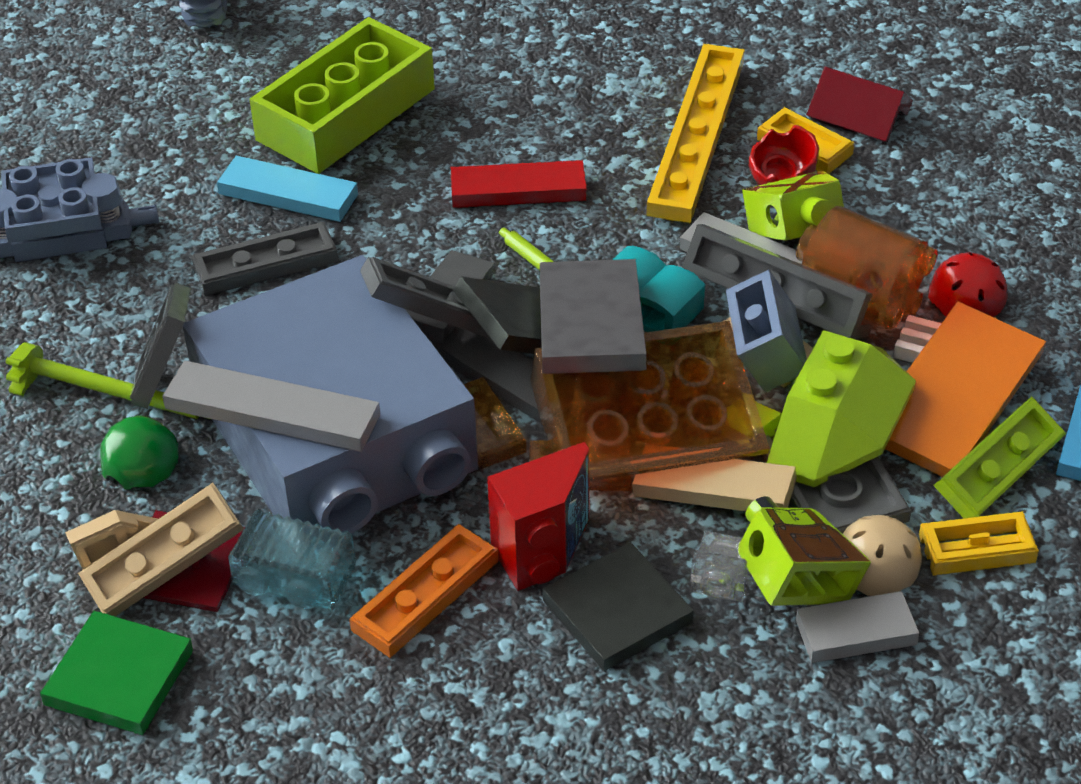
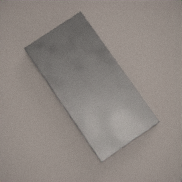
M636 259L540 262L542 372L545 374L646 370V348Z

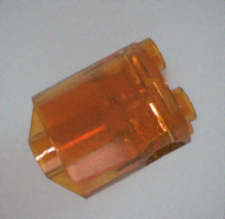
M835 206L828 211L818 226L810 225L800 238L796 251V258L802 261V265L873 293L864 319L885 329L896 328L903 316L907 318L908 315L915 316L923 300V293L918 291L924 275L928 276L932 271L938 257V250L930 247L927 241L843 206Z

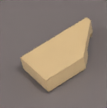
M113 510L65 533L84 570L158 520V518Z

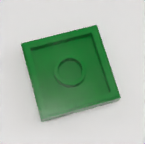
M93 610L40 692L43 705L143 735L194 651L191 638Z

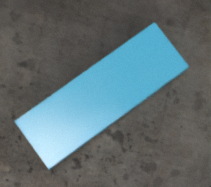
M237 155L217 181L218 193L221 195L341 222L358 196L357 182Z

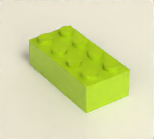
M370 17L366 18L250 98L255 140L307 169L320 174L435 89L432 47Z

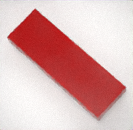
M583 160L450 167L453 208L586 201Z

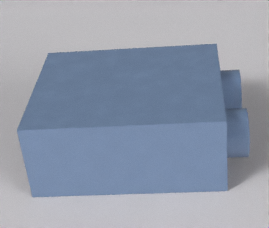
M363 255L183 324L190 362L379 402L380 417L362 452L212 419L294 548L326 534L343 536L353 533L366 525L375 513L421 493L428 496L446 493L459 485L468 473L478 470L473 396L404 308L371 297L360 272L366 261Z

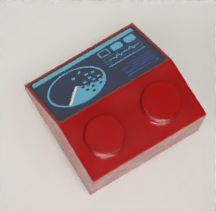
M585 442L487 477L491 545L498 549V559L517 591L535 584L549 582L554 577L566 573L590 520L589 447Z

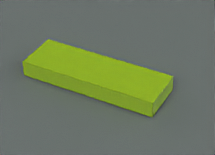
M1031 396L933 486L963 518L979 517L1067 433Z

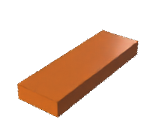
M456 525L349 619L351 631L391 658L499 561L498 549L462 525Z

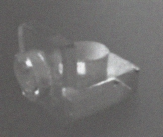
M704 531L700 548L694 551L692 558L690 592L705 594L717 599L725 598L743 602L750 572L747 568V561L741 558L738 553L741 537Z

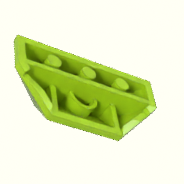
M823 330L787 395L767 463L795 466L796 482L816 487L828 481V476L849 471L882 455L915 389L916 380L882 348Z

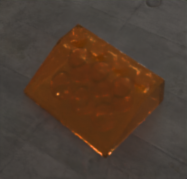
M730 321L644 333L646 348V370L545 374L542 372V348L535 349L530 381L543 428L554 453L582 442L587 444L589 447V482L769 453V444L743 362L737 356Z

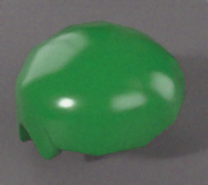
M134 416L124 418L110 427L100 446L102 476L105 479L110 476L113 477L126 490L132 487H153L170 477L178 463L179 448L176 437L166 426L149 417Z

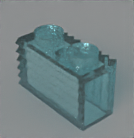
M260 509L254 511L228 556L233 585L239 586L241 590L253 596H262L268 593L287 598L292 604L303 609H311L317 606L334 610L335 603L338 602L340 594L343 593V588L347 585L348 578H351V573L355 570L356 565L353 535L348 531L342 533L338 528L335 530L328 526L323 528L318 523L312 525L309 521L303 523L298 518L292 520L289 516L283 518L279 513L273 515L269 511L264 513Z

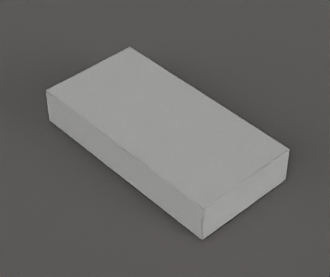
M902 591L797 609L796 623L811 663L914 646L918 643L919 631Z

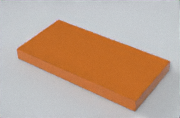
M958 301L907 370L916 380L915 389L885 449L943 477L984 440L1043 354L1046 341Z

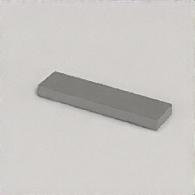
M185 360L163 394L165 409L362 452L380 417V406L377 401Z

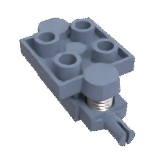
M92 157L66 159L57 163L37 166H20L15 169L1 171L0 258L14 256L15 262L104 249L107 248V241L129 238L133 226L159 223L156 204L129 209V205L121 196V190L116 177L107 173L95 174Z

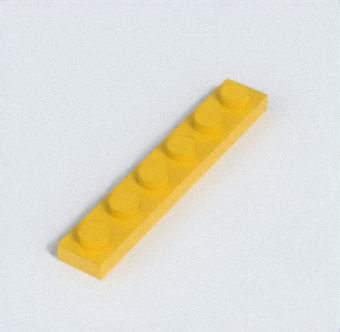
M703 44L647 200V216L691 223L744 64L745 49Z

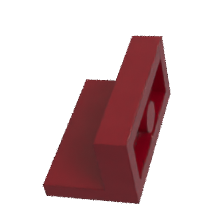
M824 66L806 115L888 142L898 113L907 116L913 99L903 91Z

